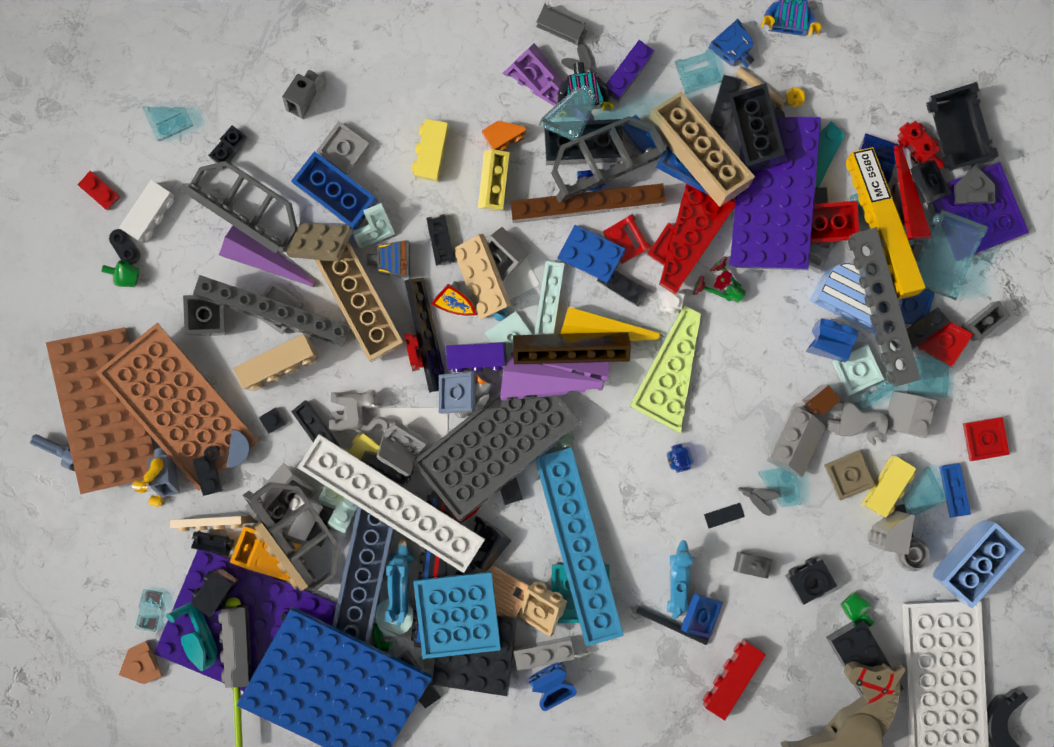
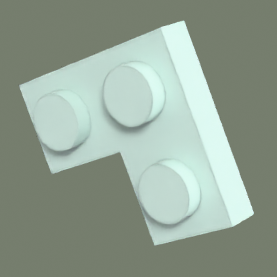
M381 203L363 210L369 224L352 232L360 249L395 235Z
M325 486L318 498V503L334 509L327 526L346 533L358 506Z

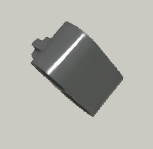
M737 552L733 571L769 579L773 559Z

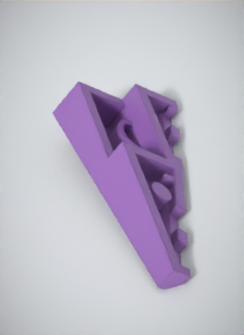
M509 357L503 370L500 398L501 400H507V397L518 396L519 399H523L527 395H537L538 397L568 394V391L577 390L583 393L587 389L597 388L599 391H602L604 382L603 380L540 364L514 365L513 358Z

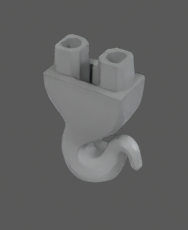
M840 401L829 409L830 413L838 414L837 421L828 420L826 424V430L835 433V435L854 436L873 422L876 428L869 430L867 433V440L871 444L876 445L874 437L882 438L886 434L888 418L881 412H864L854 403Z

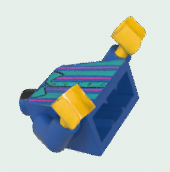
M807 0L775 1L765 11L764 19L761 23L762 28L764 25L769 26L768 31L804 36L808 28L809 36H812V32H816L819 36L822 28L821 24L817 23Z

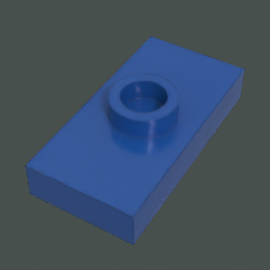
M636 114L633 116V118L640 120ZM629 124L622 125V130L642 153L650 147L654 149L657 147L649 132Z

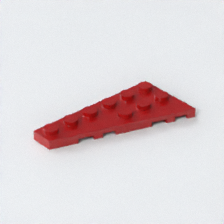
M686 184L660 278V286L676 295L735 208L736 201L734 199L719 207L710 195Z

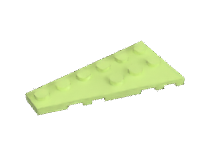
M683 305L630 404V407L680 434L701 318L700 313Z

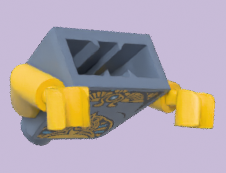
M162 448L154 450L155 457L148 459V472L143 476V481L135 480L132 484L135 492L145 493L149 483V486L158 494V496L152 495L148 502L149 505L155 507L162 506L163 497L180 493L175 463Z

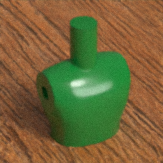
M119 260L115 268L103 265L101 270L103 273L113 275L114 285L133 288L136 287L140 271L139 268L123 260Z
M852 592L840 604L846 616L853 623L860 619L865 621L868 627L875 623L867 614L871 605L856 592Z

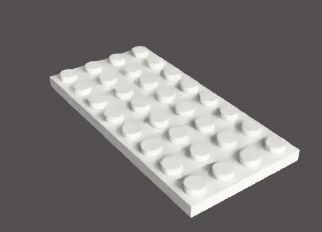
M960 601L902 603L909 747H989L981 601L974 608L968 607Z

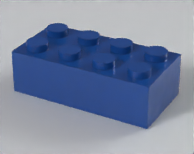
M315 151L291 181L301 191L353 230H356L366 218L363 210L375 206L378 202L375 196Z

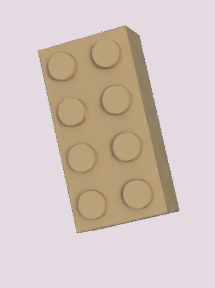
M302 334L234 367L233 370L242 389L257 391L265 387L264 383L266 382L274 383L282 379L281 375L283 374L290 375L299 370L298 367L301 365L309 366L315 363V359L320 356L310 336Z

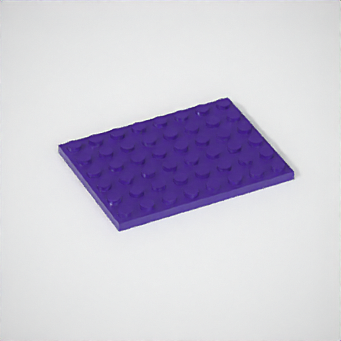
M197 550L172 609L173 611L192 602L193 593L198 587L201 588L204 585V577L214 568L217 569L222 566L239 577L241 580L229 598H238L241 605H249L253 676L265 655L266 648L270 646L275 634L283 623L281 620L282 612L288 613L290 608L294 607L332 626L337 603L305 589L303 591L298 588L294 589L290 583L279 578L230 563L231 558ZM219 612L212 617L203 613L217 646L216 662L204 671H200L188 659L181 643L183 635L196 632L189 614L178 617L174 623L168 620L154 654L222 682L224 663L221 662L223 643H220L222 624L219 623ZM241 687V691L244 692L246 687Z

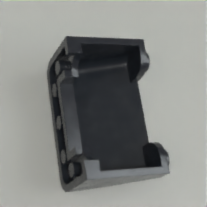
M977 82L929 97V102H926L928 113H932L944 154L942 158L943 166L945 169L948 168L949 171L987 163L999 157L997 148L990 146L993 142L992 139L989 140L979 105L981 101L977 99V92L980 91Z

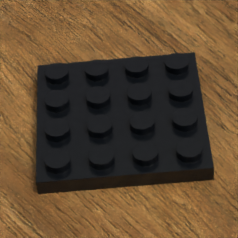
M497 615L501 650L435 657L432 685L508 696L517 617Z

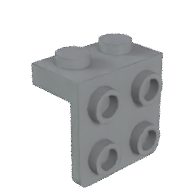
M395 420L382 436L377 458L399 473L409 476L414 465L412 462L427 444V439Z

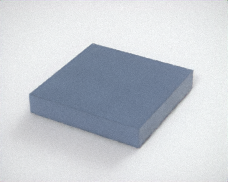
M475 372L439 375V413L476 411Z

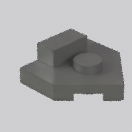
M974 165L954 185V203L994 204L995 184Z

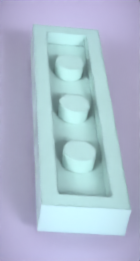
M545 261L534 335L554 334L564 270L563 263Z

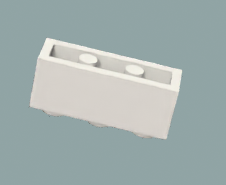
M150 180L119 228L144 243L145 240L147 241L152 236V230L155 225L162 221L165 210L172 206L175 195Z

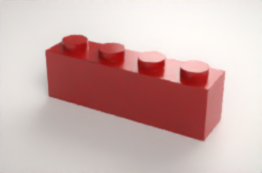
M744 639L736 644L733 650L735 653L731 659L728 658L724 663L722 674L717 675L714 679V687L711 691H707L703 697L705 709L724 721L766 656L762 650Z

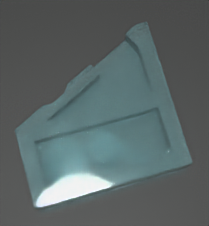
M782 468L758 471V475L768 489L780 493V497L776 500L781 507L801 505L797 475Z

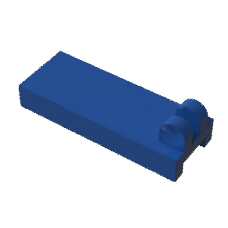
M960 463L940 466L939 469L949 517L971 515Z

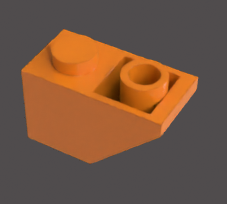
M496 121L482 130V135L490 148L499 151L507 150L509 148L508 145L512 142H520L525 138L524 135L526 134L524 126Z

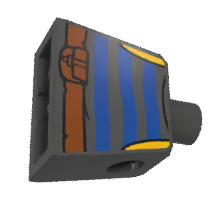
M409 240L378 245V254H367V265H378L379 274L410 279Z

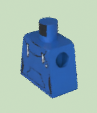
M738 18L712 40L708 46L712 52L730 66H733L740 60L747 68L755 61L748 53L753 48L754 42Z

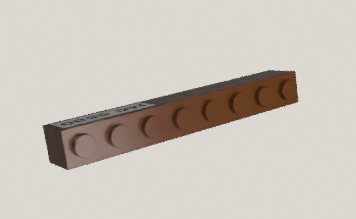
M659 183L584 192L561 203L558 202L556 196L510 201L512 222L521 223L663 206L666 201L664 184Z

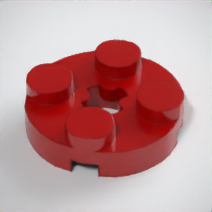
M411 332L404 334L410 365L412 372L420 370L423 364L420 352L416 353V349H419L416 334L412 335Z

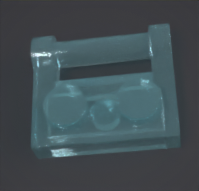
M712 49L684 60H675V66L685 94L722 81ZM708 60L709 65L685 73L684 67Z

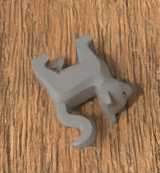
M370 389L363 395L350 394L340 396L337 392L331 393V402L344 406V414L340 415L338 412H332V420H329V430L342 431L351 429L370 432L380 424L385 433L389 428V422L383 417L374 418L369 424L364 423L363 407L370 409L382 407V404H379V398L375 390Z

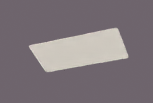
M525 258L504 280L503 285L509 300L538 286L539 282L528 260ZM466 283L459 287L460 290L472 301Z
M439 408L374 409V418H385L389 422V427L397 420L427 439V443H436L448 434V413H439ZM379 424L374 429V440L377 443H381L384 432L382 425Z

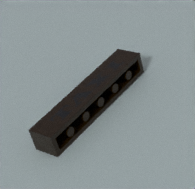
M628 332L513 335L514 365L630 362L631 344Z

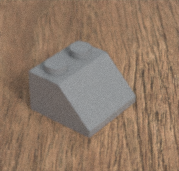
M503 227L499 228L487 239V244L502 282H504L522 263L529 252Z
M892 391L886 414L888 418L887 429L919 438H927L936 400Z

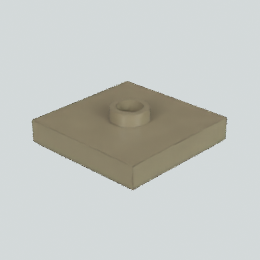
M861 450L824 464L840 501L876 486Z

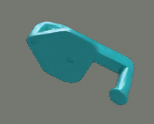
M190 602L167 613L166 617L170 622L174 623L178 617L189 614L196 632L183 635L181 643L188 659L200 671H204L216 662L217 646L203 613L192 606Z

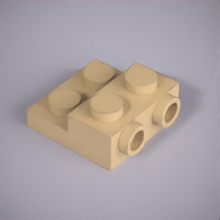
M534 582L526 590L519 618L551 637L555 632L559 618L563 616L567 601L563 599L560 593L548 590L544 583Z

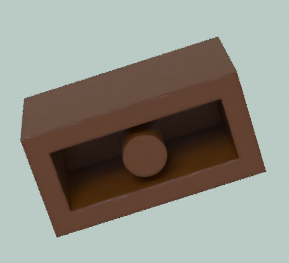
M821 385L802 401L805 403L803 406L808 413L823 415L841 399L829 385Z

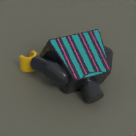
M584 62L574 63V74L568 75L567 79L562 81L557 92V107L554 110L555 117L557 118L559 111L563 112V118H565L566 110L596 105H600L605 112L604 108L609 104L612 110L614 106L610 101L608 85L595 72H586Z

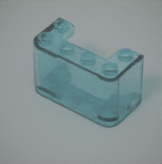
M942 210L940 213H936L930 224L933 225L931 231L932 238L923 240V243L926 245L923 251L921 250L917 266L926 290L956 301L960 293L959 286L963 284L975 252L981 243L979 240L985 236L988 227Z

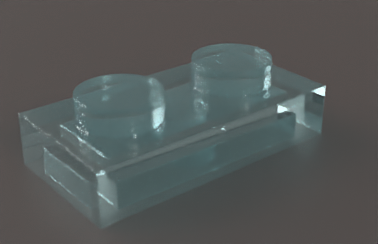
M884 380L876 385L877 389L873 392L867 391L860 396L861 400L856 403L860 409H866L896 389L897 386H892V383L890 384Z

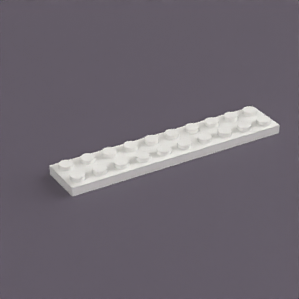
M320 434L297 467L463 573L485 540L480 535Z

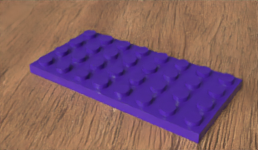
M777 117L788 162L752 172L755 178L749 188L736 196L730 257L731 268L809 271L821 117ZM741 146V148H740V160H741V161L744 163V165L746 166V162H745V158H744V154H743V150H742V146Z

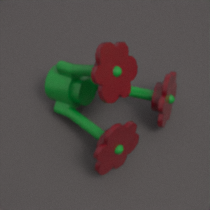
M724 256L711 267L710 271H723L721 275L716 277L714 288L720 290L726 288L725 292L727 294L705 286V277L700 275L694 286L693 295H698L699 292L706 290L725 298L729 302L733 300L738 303L745 296L746 290L735 280L733 274L725 268V261L728 257Z

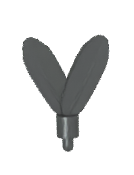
M579 43L577 47L580 61L572 58L561 60V63L571 70H574V63L584 62L586 72H595L597 74L591 67L588 50L582 43Z
M746 487L744 489L738 488L739 491L743 492V495L750 498L759 511L767 516L772 515L770 506L764 500L779 498L780 493L771 489L752 491Z

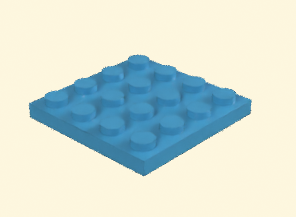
M492 571L413 581L423 659L501 650Z

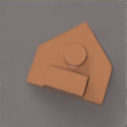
M148 640L128 649L119 672L120 676L141 684H146L163 676Z

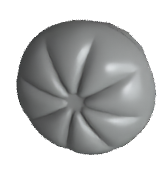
M911 537L909 555L896 553L897 562L907 571H919L929 563V546L924 540L918 537Z

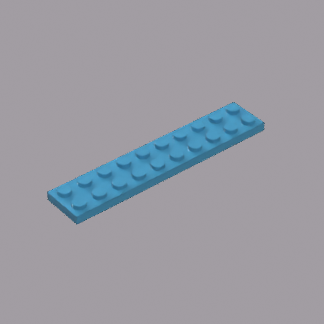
M572 447L542 455L535 462L585 645L590 646L622 637L624 634Z

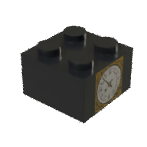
M222 566L217 569L214 568L204 577V585L201 588L198 587L193 593L191 605L207 616L212 617L221 610L241 579Z

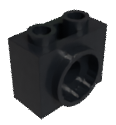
M815 556L807 559L801 567L795 566L789 569V573L785 575L796 597L803 605L837 587L824 561L819 557L815 558ZM811 578L816 580L813 587L808 586V581Z

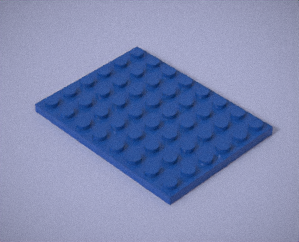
M291 607L241 695L237 706L322 747H391L430 683L432 675Z

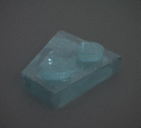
M142 107L159 142L194 126L184 107Z
M926 467L923 470V474L913 483L911 490L902 498L908 513L916 516L946 501L930 467Z

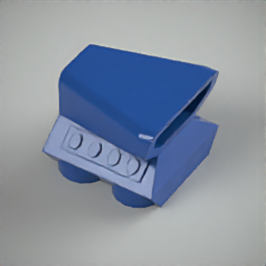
M821 318L814 324L812 333L815 339L809 345L806 352L845 363L850 357L859 330Z
M563 662L551 664L529 677L532 692L542 693L539 705L543 711H548L577 694L574 685L565 680L567 670Z

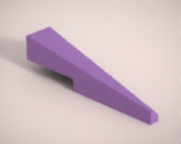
M533 43L503 74L506 77L511 76L518 81L519 85L527 86L534 91L535 95L557 107V92L563 79L536 44ZM584 107L566 110L572 118L575 116L581 121L593 120Z
M232 225L226 234L219 253L220 256L311 287L315 286V280L279 253H274Z
M609 362L540 364L607 381L609 375Z

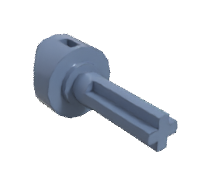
M37 434L31 437V445L62 458L61 466L75 471L69 446L66 448Z

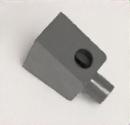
M307 70L305 76L296 74L282 96L286 111L301 119L304 118L317 92L315 80L318 75L315 72Z

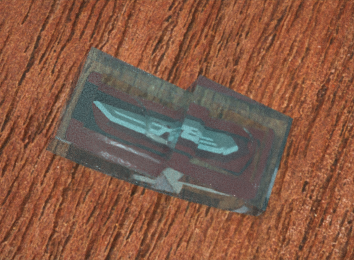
M143 589L138 607L140 611L135 626L136 629L156 633L163 599L162 592Z

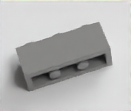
M570 636L514 647L517 671L575 659Z

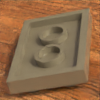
M300 222L286 253L291 258L339 262L353 230L350 226Z

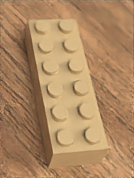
M682 92L652 109L647 121L648 124L655 126L660 138L719 207L749 188L755 176Z
M349 241L339 262L315 260L367 359L371 363L405 345Z

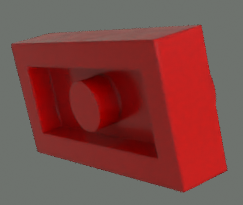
M89 171L77 184L107 211L120 198L114 190L92 171Z

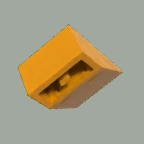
M251 524L245 525L230 563L288 581L290 577L286 572L283 574L277 566L278 560L275 556L272 558L265 548L268 547L264 541L260 542L255 536L254 532L256 529ZM290 540L295 547L294 552L302 547V544Z

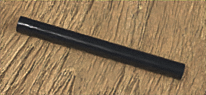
M640 606L636 610L637 614L699 643L707 645L709 641L707 637L682 631L681 625Z

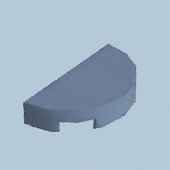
M232 429L227 468L242 464L250 451L249 441L241 431Z

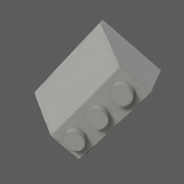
M794 406L788 414L767 461L803 478L826 426L811 413Z
M284 463L264 484L276 482L296 485L309 498H312L317 493V490ZM273 487L260 496L263 500V503H261L263 508L268 509L274 516L272 519L274 524L280 522L285 515L291 500L297 493L295 490ZM247 503L245 506L246 509L249 511V513L255 520L260 522L256 514L253 512V510Z
M894 510L890 516L887 515L886 518H882L869 530V545L884 551L909 555L915 515Z

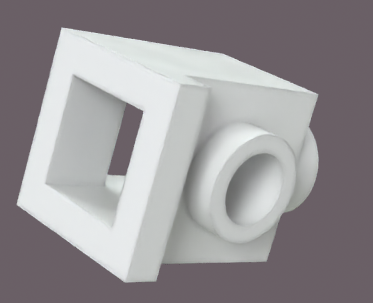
M664 291L660 312L678 315L682 309L684 294L676 293L674 295L669 291Z

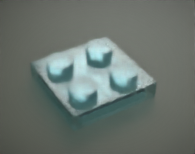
M915 357L921 380L908 383L907 394L947 398L949 366L935 358Z

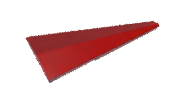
M902 145L894 146L907 239H916L917 241L932 238Z

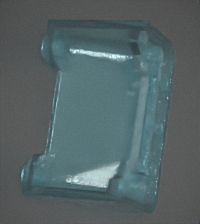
M584 85L581 88L576 87L541 118L539 126L576 141L577 138L582 136L597 100L594 98L593 89Z

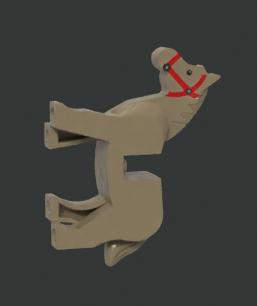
M856 661L848 663L844 668V675L851 684L860 688L863 692L862 697L839 710L828 725L817 735L809 736L799 741L785 740L780 743L781 746L883 747L882 737L892 724L900 697V679L906 671L905 667L902 664L891 668L884 663L875 667H869Z

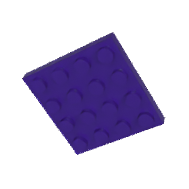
M1000 162L981 169L995 184L994 204H955L954 185L962 177L946 183L952 194L932 202L955 261L1029 233Z

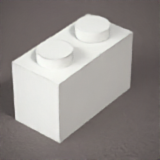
M297 493L291 500L282 519L304 504ZM306 497L319 515L323 506L316 500ZM307 509L282 529L287 535L305 541L316 520Z

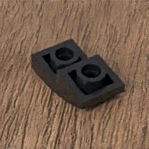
M231 125L220 138L219 144L208 155L209 158L215 163L231 162L246 141L247 136Z

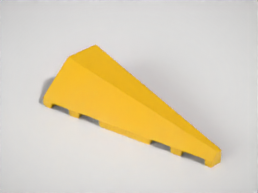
M571 307L567 309L561 334L628 332L630 341L658 340L660 333Z

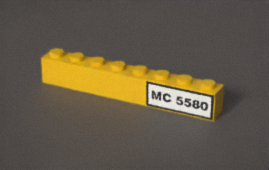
M874 148L851 152L846 159V168L850 171L852 185L857 190L858 201L864 209L866 222L869 223L870 228L877 227L897 299L919 295L926 287Z

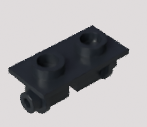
M198 530L193 533L192 539L194 541L191 549L229 556L235 540L230 539L229 536H213Z

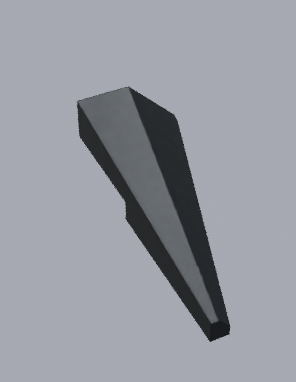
M476 516L474 520L476 525L473 532L485 540L465 572L463 573L457 569L455 575L487 572L512 540L501 530Z

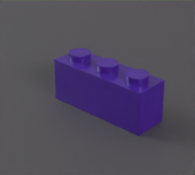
M641 40L637 41L606 83L610 96L618 102L654 54V50Z
M506 342L446 346L447 369H453V372H464V368H472V371H483V367H491V370H502V366L507 364Z

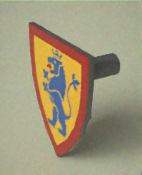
M454 281L452 285L447 284L430 303L452 314L463 316L477 315L474 304L459 290L460 284L457 281Z

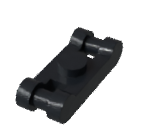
M441 214L436 218L427 217L426 220L436 266L442 265L443 262H455L445 214ZM441 224L442 229H434L435 225ZM446 249L447 254L440 255L439 250Z
M616 270L613 274V277L616 278L613 284L611 282L607 284L597 279L598 283L637 307L641 304L640 300L643 295L646 296L648 293L646 288ZM632 288L637 291L634 297L629 294Z

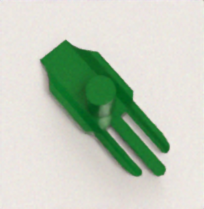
M375 623L373 628L375 647L388 653V650L393 648V644L384 640L383 632L379 629L378 624Z

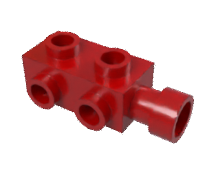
M915 120L913 123L909 124L907 122L899 128L900 133L897 135L899 138L897 141L899 145H902V148H908L911 152L910 158L915 163L923 164L925 161L935 160L939 170L944 167L942 159L935 155L940 150L937 141L928 136L925 127L921 123H917Z

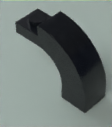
M1017 688L1008 691L1004 699L996 695L987 707L988 742L992 747H1020L1008 731L1010 715L1028 699L1026 694Z

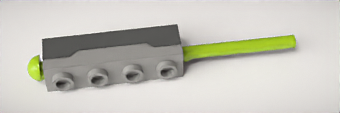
M232 597L226 601V606L219 612V623L222 624L220 643H223L221 662L224 663L222 682H225V688H232L235 747H243L242 712L237 703L241 697V687H247L252 678L249 605H241L238 598Z

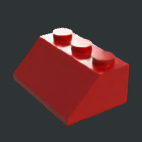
M857 201L814 204L811 243L848 241L850 235L860 232Z

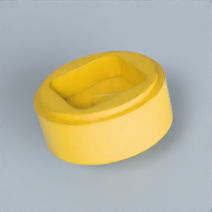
M792 87L786 92L785 99L790 106L798 107L804 103L805 93L799 87Z

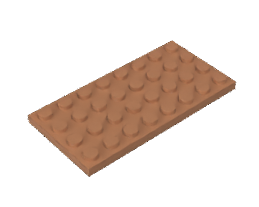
M159 323L153 325L96 372L198 491L201 488L192 461L193 458L204 456V451L207 447L216 446L220 450V456L215 460L218 474H220L227 468L232 429L241 431L246 436L250 448L259 442L256 436ZM214 450L208 452L210 457L216 455Z
M125 327L46 342L80 495L132 483L135 480H143V476L148 472V459L155 457L150 434L96 373L129 346Z

